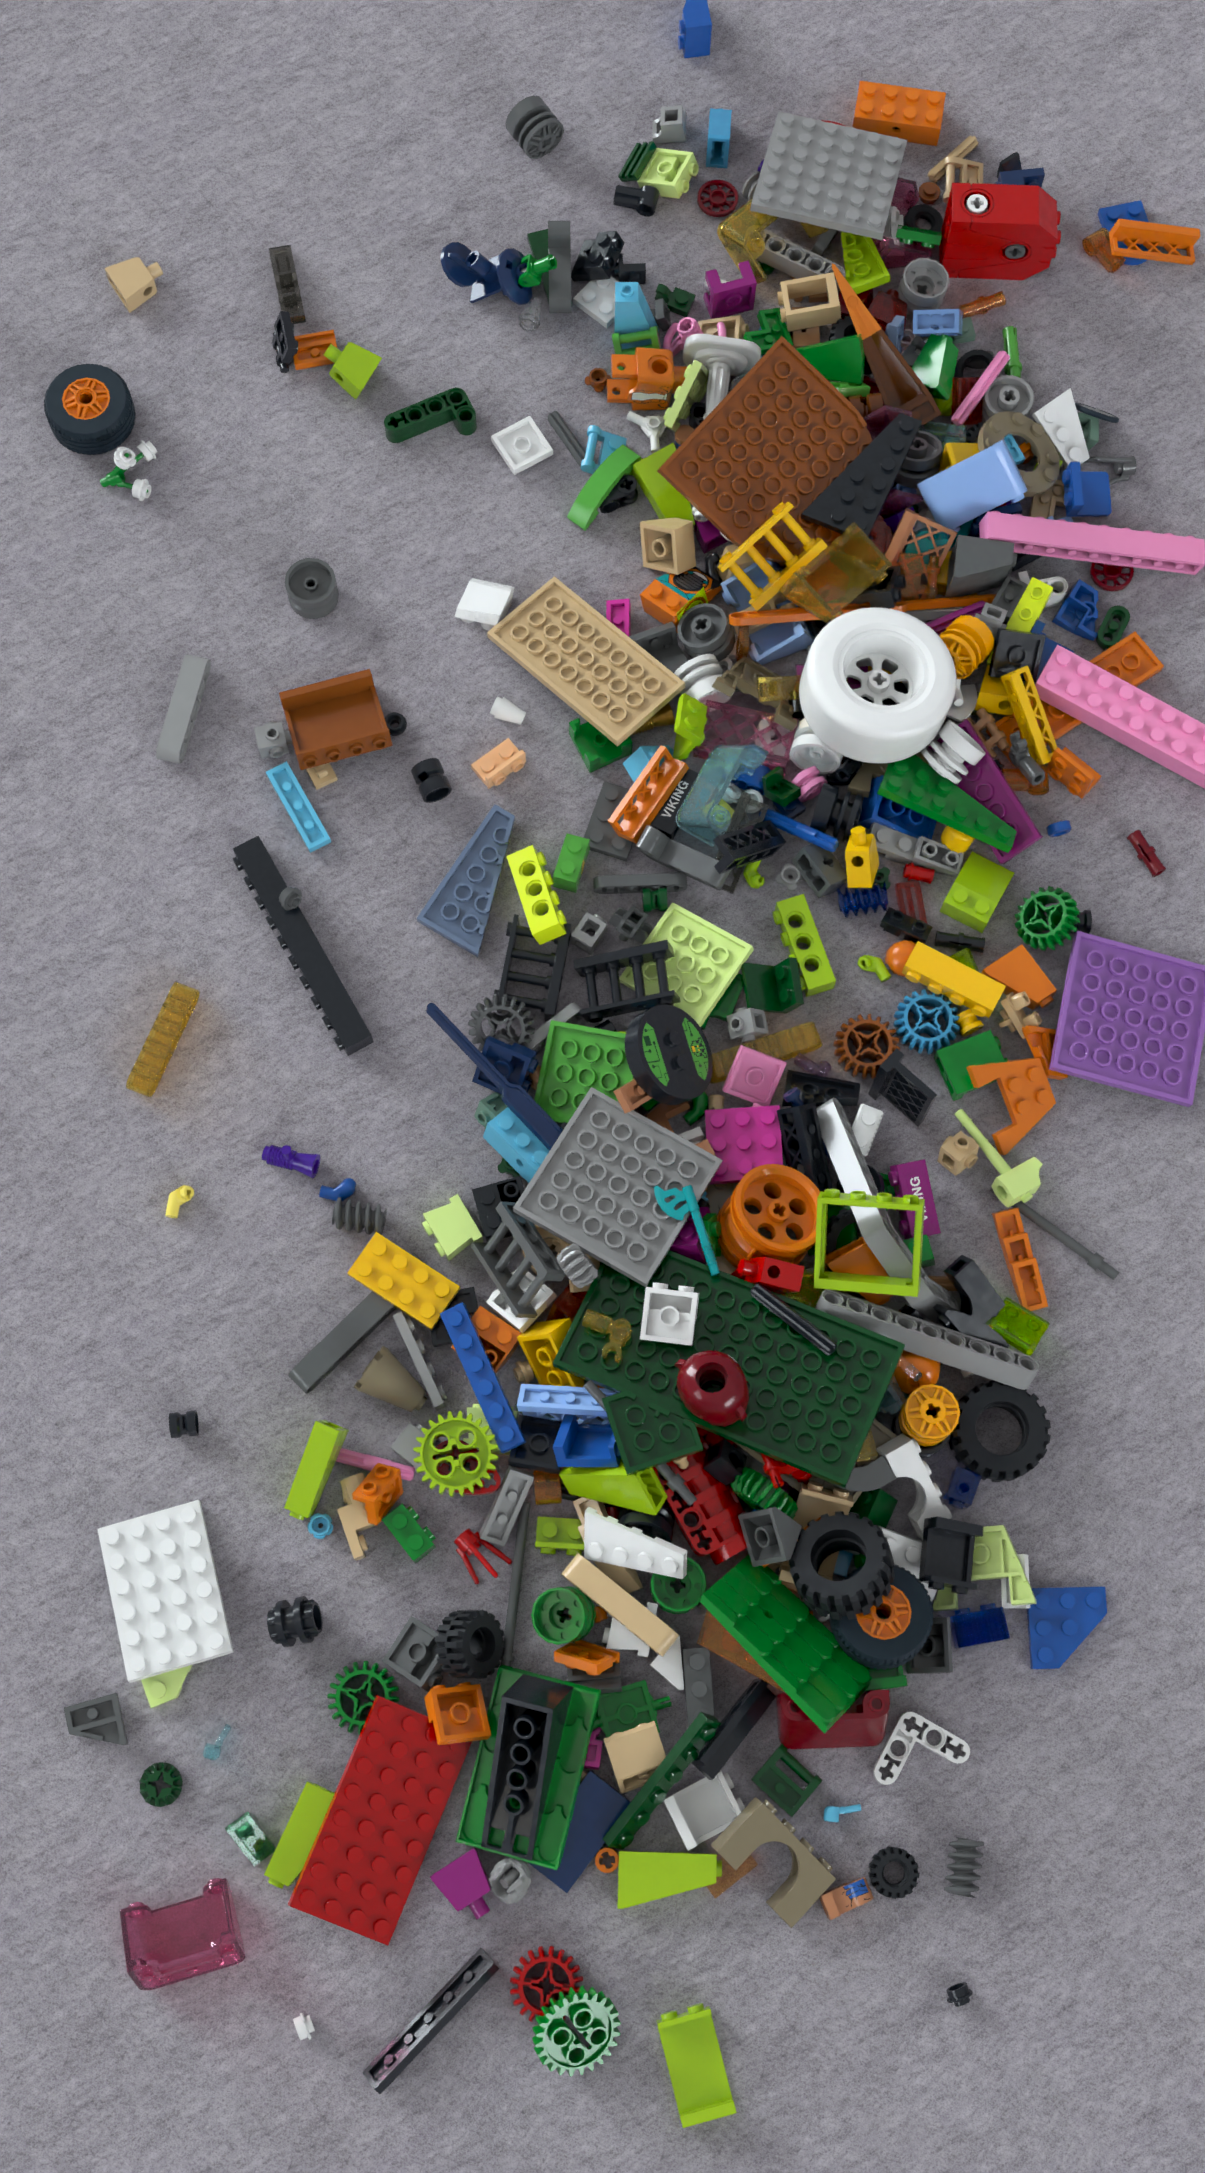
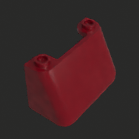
M889 1689L869 1691L864 1696L863 1703L856 1706V1713L843 1714L825 1734L786 1693L776 1695L778 1738L780 1743L788 1749L870 1747L879 1745L885 1737L890 1707Z

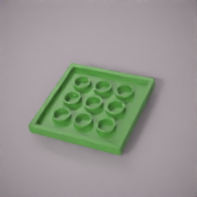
M551 1020L534 1099L535 1102L555 1122L568 1123L591 1087L618 1101L613 1091L634 1079L625 1054L626 1034Z

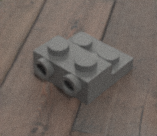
M411 1616L382 1662L429 1692L432 1687L440 1685L443 1679L441 1675L443 1665L438 1663L437 1658L439 1656L435 1654V1648L437 1647L435 1636H438L439 1633Z

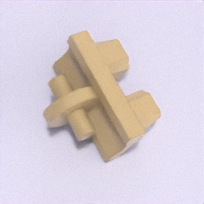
M1025 991L1015 995L1011 992L1000 1001L1004 1009L999 1011L1003 1018L998 1023L1000 1028L1008 1026L1011 1033L1017 1030L1021 1038L1025 1039L1022 1032L1023 1027L1028 1025L1038 1027L1042 1023V1019L1036 1011L1029 1015H1026L1023 1008L1031 1003Z

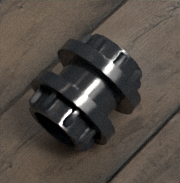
M305 1596L297 1597L294 1600L293 1606L287 1600L278 1601L275 1607H272L267 1614V1627L270 1638L273 1642L282 1644L285 1648L294 1646L298 1637L303 1644L313 1642L314 1637L318 1636L323 1628L322 1614L318 1603L313 1599L308 1600Z

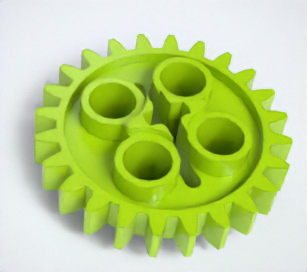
M448 1411V1418L445 1420L438 1414V1423L429 1420L431 1428L429 1430L421 1428L425 1435L424 1438L416 1437V1441L421 1444V1447H415L413 1450L420 1454V1456L413 1460L414 1463L422 1464L416 1471L417 1473H426L422 1478L423 1482L432 1480L429 1487L431 1490L437 1485L440 1486V1495L448 1489L450 1497H453L455 1490H459L461 1497H464V1489L467 1488L473 1494V1485L477 1484L483 1488L481 1479L490 1480L491 1477L487 1471L496 1470L491 1461H496L499 1458L497 1455L492 1454V1451L498 1449V1445L490 1444L495 1439V1435H486L490 1427L487 1425L481 1428V1418L472 1422V1413L464 1419L462 1411L458 1412L457 1418H453L451 1411ZM466 1432L474 1435V1440L469 1445H463L460 1442L461 1435ZM437 1438H447L448 1445L444 1449L435 1448L434 1442ZM454 1448H458L459 1452L469 1451L474 1448L479 1449L477 1453L460 1454L458 1460H454L453 1456L433 1459L434 1455L452 1454ZM474 1458L478 1461V1466L475 1470L467 1471L464 1469V1463L467 1459ZM442 1463L452 1465V1470L448 1475H440L438 1473V1467Z

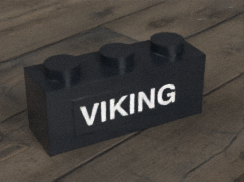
M688 769L649 826L659 830L673 840L703 786L704 776Z

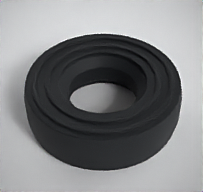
M919 204L913 206L904 218V226L919 228L915 221L922 218L931 224V229L929 230L941 232L943 218L935 208L929 205Z

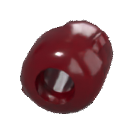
M708 1350L698 1352L687 1360L679 1359L674 1364L679 1369L677 1377L679 1396L692 1414L709 1422L711 1425L723 1427L731 1425L739 1419L742 1422L746 1419L745 1411L749 1401L748 1385L743 1370L734 1358L719 1351ZM712 1380L718 1381L724 1386L723 1389L714 1393L701 1389L703 1384Z

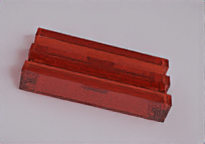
M919 880L896 883L895 891L899 911L906 914L902 888H905L910 917L916 919L910 887H914L920 920L928 924Z

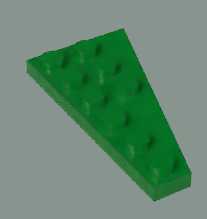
M913 755L904 760L887 764L877 794L1009 853L1017 831L950 780L938 774L918 756Z

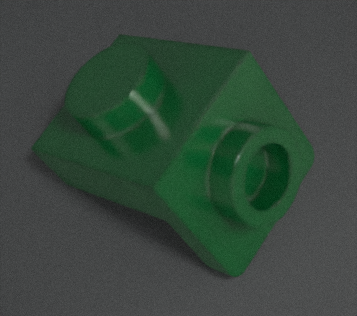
M779 766L762 777L764 796L782 807L787 806L801 796L800 787L784 779L783 768Z

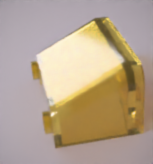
M853 522L841 536L837 537L806 566L804 565L794 572L779 589V592L789 601L827 623L844 614L841 610L872 583L876 582L879 584L888 576L886 571L892 563L859 526Z

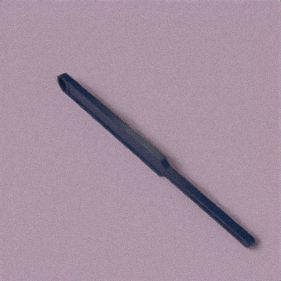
M429 1003L426 1008L427 1014L502 1092V1101L550 1151L563 1130L520 1085L509 1083L434 1003Z

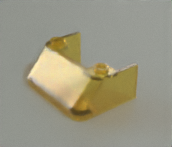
M751 198L719 224L717 234L739 271L738 264L749 260L756 282L759 284L768 279L756 260L763 254L765 249V243L760 232L779 217L750 211L753 199ZM800 222L809 238L829 230L825 227Z

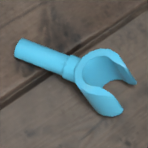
M857 1804L846 1807L827 1806L824 1809V1821L839 1822V1814L861 1811V1805Z

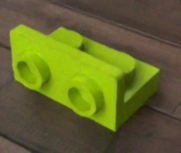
M538 1516L535 1548L540 1549L541 1554L555 1555L556 1550L566 1551L568 1556H575L577 1553L582 1555V1552H584V1541L577 1528L582 1525L580 1519Z

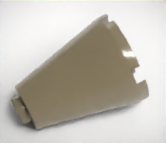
M382 1346L380 1351L376 1353L363 1371L361 1379L357 1380L354 1388L360 1392L409 1412H412L414 1409L419 1411L427 1400L424 1396L426 1393L424 1388L385 1346Z

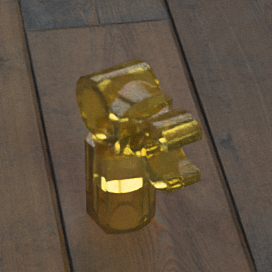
M587 1309L582 1326L606 1335L611 1333L609 1337L610 1342L603 1346L602 1357L606 1358L607 1353L613 1350L616 1352L615 1362L618 1363L622 1358L621 1347L625 1346L632 1335L629 1321L622 1318L614 1321L610 1316Z

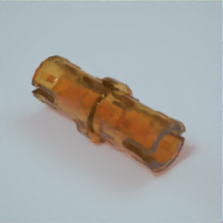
M999 291L986 297L980 296L977 300L960 305L959 309L963 312V318L980 313L984 315L991 309L1006 305L1005 295L1003 291Z

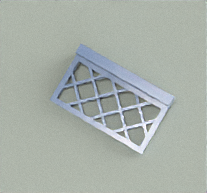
M521 1384L517 1408L525 1416L562 1421L565 1414H571L580 1418L577 1420L578 1424H610L605 1410L584 1387ZM599 1388L606 1397L617 1394L611 1390ZM548 1413V1414H550L551 1416H553L554 1418L551 1419L550 1417L546 1416L545 1414ZM599 1416L600 1418L604 1419V1421L602 1422L596 1419V1417Z

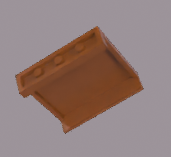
M370 669L279 692L300 770L393 746Z

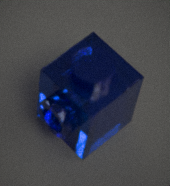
M957 1466L953 1469L943 1498L949 1500L948 1504L961 1510L963 1507L968 1508L972 1505L982 1476Z

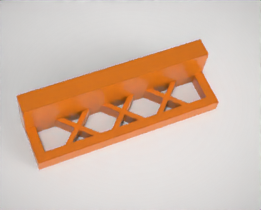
M1118 219L1109 232L1111 253L1114 256L1193 265L1195 262L1193 246L1200 238V229ZM1117 241L1123 242L1128 248H1118ZM1137 244H1143L1148 251H1142ZM1161 246L1169 253H1162L1156 247ZM1177 249H1185L1187 256H1182Z
M660 745L608 819L609 824L619 837L636 844L646 825L651 824L689 769L685 762L673 758L665 746ZM664 757L665 760L659 767V762ZM650 776V782L646 786V780ZM637 795V800L634 803V805H632L633 799ZM624 814L623 821L619 825L618 820Z

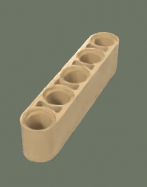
M579 1553L575 1555L561 1573L569 1582L660 1656L663 1657L679 1635Z

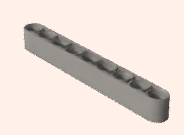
M825 1289L815 1309L905 1344V1351L1018 1389H1028L1040 1368L1038 1361L1029 1355L835 1290Z

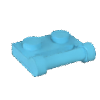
M596 425L589 426L587 430V448L585 458L581 462V470L593 474L621 445L626 446L627 438L603 431ZM598 440L602 444L598 464H595L593 459Z

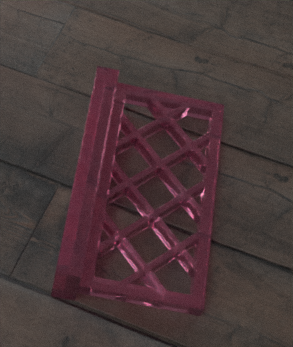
M711 700L706 701V717L710 724H705L704 732L713 728L718 737L712 741L704 739L700 746H696L693 749L694 757L728 764L732 759L739 758L754 764L764 765L771 770L779 766L783 768L784 776L786 775L790 757L789 753L794 741L796 727L793 731L781 736L776 728L779 724L772 722L774 721L775 714ZM710 708L721 710L724 716L712 721L709 716ZM742 714L747 721L735 726L730 717ZM758 719H765L770 726L758 731L753 722ZM727 720L732 729L721 734L716 725ZM750 725L755 734L744 739L739 730ZM773 730L778 739L767 744L762 735ZM736 733L741 742L734 746L728 745L725 738ZM759 738L764 747L757 751L751 750L748 743ZM782 743L786 749L784 757L774 755L771 748Z

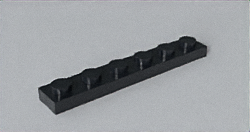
M480 1948L363 2071V2074L376 2092L381 2094L499 1970V1967L485 1950Z

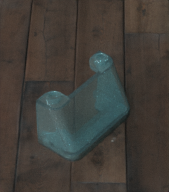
M754 744L715 746L676 814L678 827L713 847L715 845L713 840L717 836L725 834L731 822L729 811L719 805L731 780H736L742 774L752 776L755 770L763 764L769 752Z

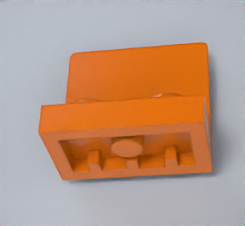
M1066 747L1062 750L1056 748L1051 761L1046 767L1049 775L1054 780L1063 783L1071 794L1077 795L1081 799L1102 777Z

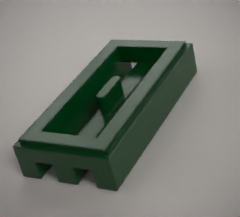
M650 141L649 144L643 142L642 145L641 143H636L618 175L622 182L639 180L657 148L653 141Z

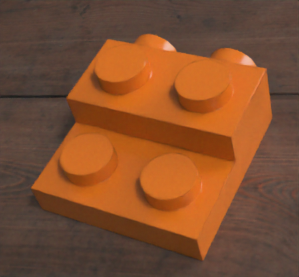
M463 1682L455 1687L448 1688L445 1685H437L432 1687L424 1697L429 1723L434 1724L438 1745L490 1738L491 1731L480 1684L471 1685L470 1682Z

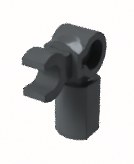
M1019 731L1011 734L1009 737L1012 746L1009 758L1016 768H1020L1021 773L1032 785L1040 784L1045 779V772L1030 757L1026 739L1021 740Z

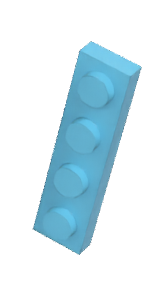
M287 761L266 771L269 781L309 852L311 853L331 843L328 833Z

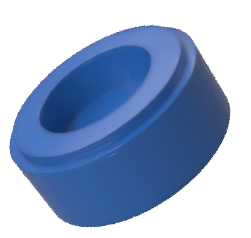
M1069 820L1056 822L1046 827L1050 837L1061 836L1072 830Z

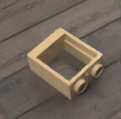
M834 272L780 282L781 291L777 292L779 306L783 305V308L780 309L782 323L786 322L788 332L833 324L841 319L840 302ZM827 293L828 304L795 310L790 308L789 299Z

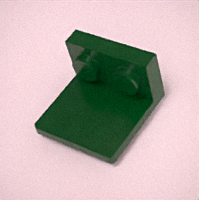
M788 957L775 966L752 963L742 964L741 971L747 1009L754 1008L764 1010V1012L787 1014L804 1004L797 958Z

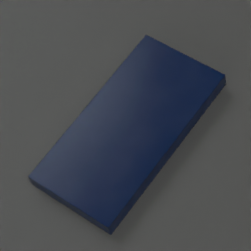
M589 1770L579 1784L560 1867L557 1870H553L536 1864H529L564 1892L568 1893L605 1843L603 1837L631 1801L593 1771Z

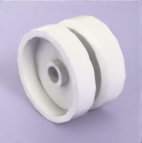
M805 718L799 721L789 753L791 761L802 770L816 766L822 775L835 772L841 765L843 755L823 743L809 727Z

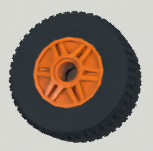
M81 364L70 367L54 378L45 394L44 411L50 428L59 443L72 452L83 455L103 454L121 445L132 432L136 413L130 391L124 379L108 367L98 364Z
M895 1565L893 1569L895 1578L894 1582L890 1584L891 1591L888 1596H882L883 1603L879 1607L872 1606L870 1613L863 1615V1613L856 1614V1619L848 1620L847 1616H842L841 1620H834L830 1614V1627L839 1646L852 1660L860 1665L862 1664L864 1667L886 1670L887 1668L892 1669L904 1665L920 1652L930 1635L934 1618L930 1595H928V1591L924 1588L923 1583L921 1584V1581L914 1574L912 1575L909 1570H905V1568L899 1567V1565ZM860 1566L853 1570L843 1580L855 1576L863 1567ZM876 1613L884 1614L886 1619L879 1618Z

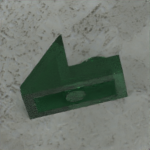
M247 1811L225 1827L226 1832L254 1867L275 1852L276 1847L260 1827L255 1814Z

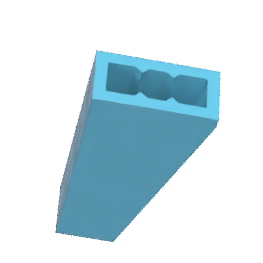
M615 282L614 333H620L621 335L649 330L652 326H657L658 328L639 283ZM647 339L622 344V349L650 345L652 341Z

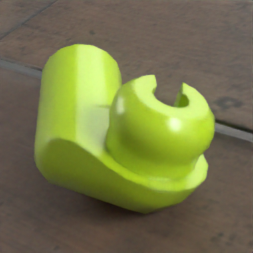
M761 860L746 865L743 871L748 885L754 889L760 888L765 882L764 877H761L757 871Z
M863 955L858 959V966L864 971L876 973L881 982H885L892 977L881 958Z

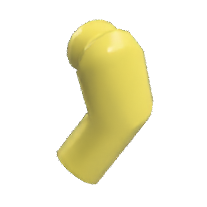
M183 1185L169 1194L166 1217L178 1218L180 1206L194 1196V1189L191 1186Z

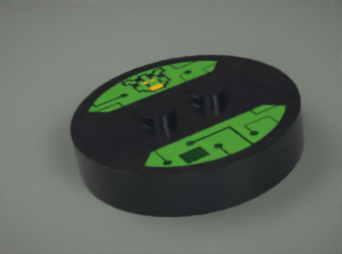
M661 1004L638 1014L630 1022L625 1035V1054L630 1071L644 1092L660 1103L679 1105L698 1097L707 1089L713 1071L712 1053L705 1034L689 1014L678 1007Z

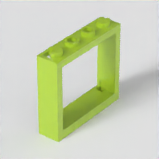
M825 1189L824 1192L821 1191L817 1198L814 1288L918 1297L921 1280L925 1199H919L916 1195H904L901 1198L892 1197L890 1193H877V1196L866 1195L864 1191H851L850 1194L840 1193L838 1189ZM828 1204L915 1211L912 1279L825 1271Z

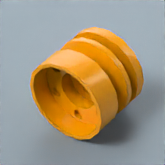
M970 615L959 616L940 634V638L946 644L953 658L957 679H965L970 676L994 649V637L991 630L980 619Z
M934 1384L923 1385L914 1390L901 1406L898 1417L900 1429L904 1435L910 1439L914 1438L921 1446L937 1445L945 1440L957 1426L960 1409L958 1401L946 1388ZM929 1409L930 1411H935L936 1415L934 1417L932 1415L927 1416L926 1412Z

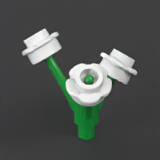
M141 440V444L136 447L139 451L137 456L129 448H117V451L114 453L116 467L112 472L107 473L106 477L100 479L102 487L117 485L118 487L132 489V496L139 498V501L149 498L151 485H149L147 479H136L134 484L125 482L126 478L124 475L126 470L133 467L142 458L147 462L156 459L155 454L157 450L150 441L145 443Z

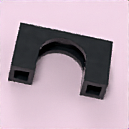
M961 1255L943 1271L960 1295V1311L986 1323L989 1319L996 1317L1006 1305L974 1260ZM906 1304L898 1311L924 1320L916 1309Z

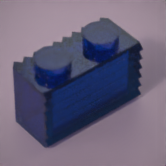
M995 1603L980 1605L981 1611L970 1612V1608L954 1610L955 1616L950 1617V1626L955 1649L1010 1639L1003 1607L996 1608Z

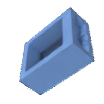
M960 309L913 310V334L915 336L930 337L931 334L962 336L963 312Z

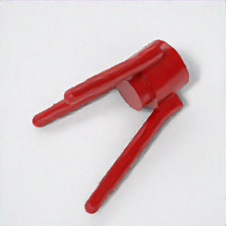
M468 1528L454 1540V1543L458 1546L456 1552L462 1558L475 1584H479V1579L466 1553L468 1556L474 1554L494 1578L498 1577V1573L479 1552L481 1547L479 1543L506 1563H512V1560L488 1541L480 1539L478 1531L473 1533Z

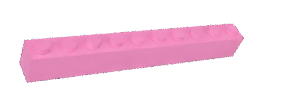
M988 511L979 523L980 538L1014 543L1015 553L1196 575L1205 566V541L1193 536L1183 537L1171 533H1153L1149 530L1137 531L1130 528H1113L1108 525H1090L1086 522H1067L1063 519L1051 520L1044 517H1028L1021 514H1004L999 511Z

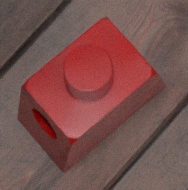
M756 1257L749 1260L742 1258L738 1263L737 1271L739 1274L746 1275L745 1281L753 1284L761 1283L768 1290L779 1294L800 1292L805 1267L769 1257Z

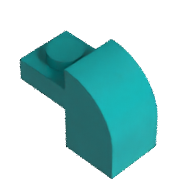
M922 528L914 532L915 537L928 533V528ZM945 532L933 534L936 546L939 547L946 544L950 536H947ZM931 537L917 540L921 553L934 548ZM914 542L906 545L905 559L918 554ZM929 554L922 557L926 568H929ZM920 557L907 562L909 569H923Z

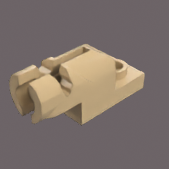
M363 1473L352 1475L340 1481L344 1504L347 1503V1505L337 1509L353 1558L356 1561L365 1558L364 1551L368 1550L364 1535L359 1536L358 1532L376 1526L368 1523L365 1503L354 1500L352 1497V1493L365 1479Z

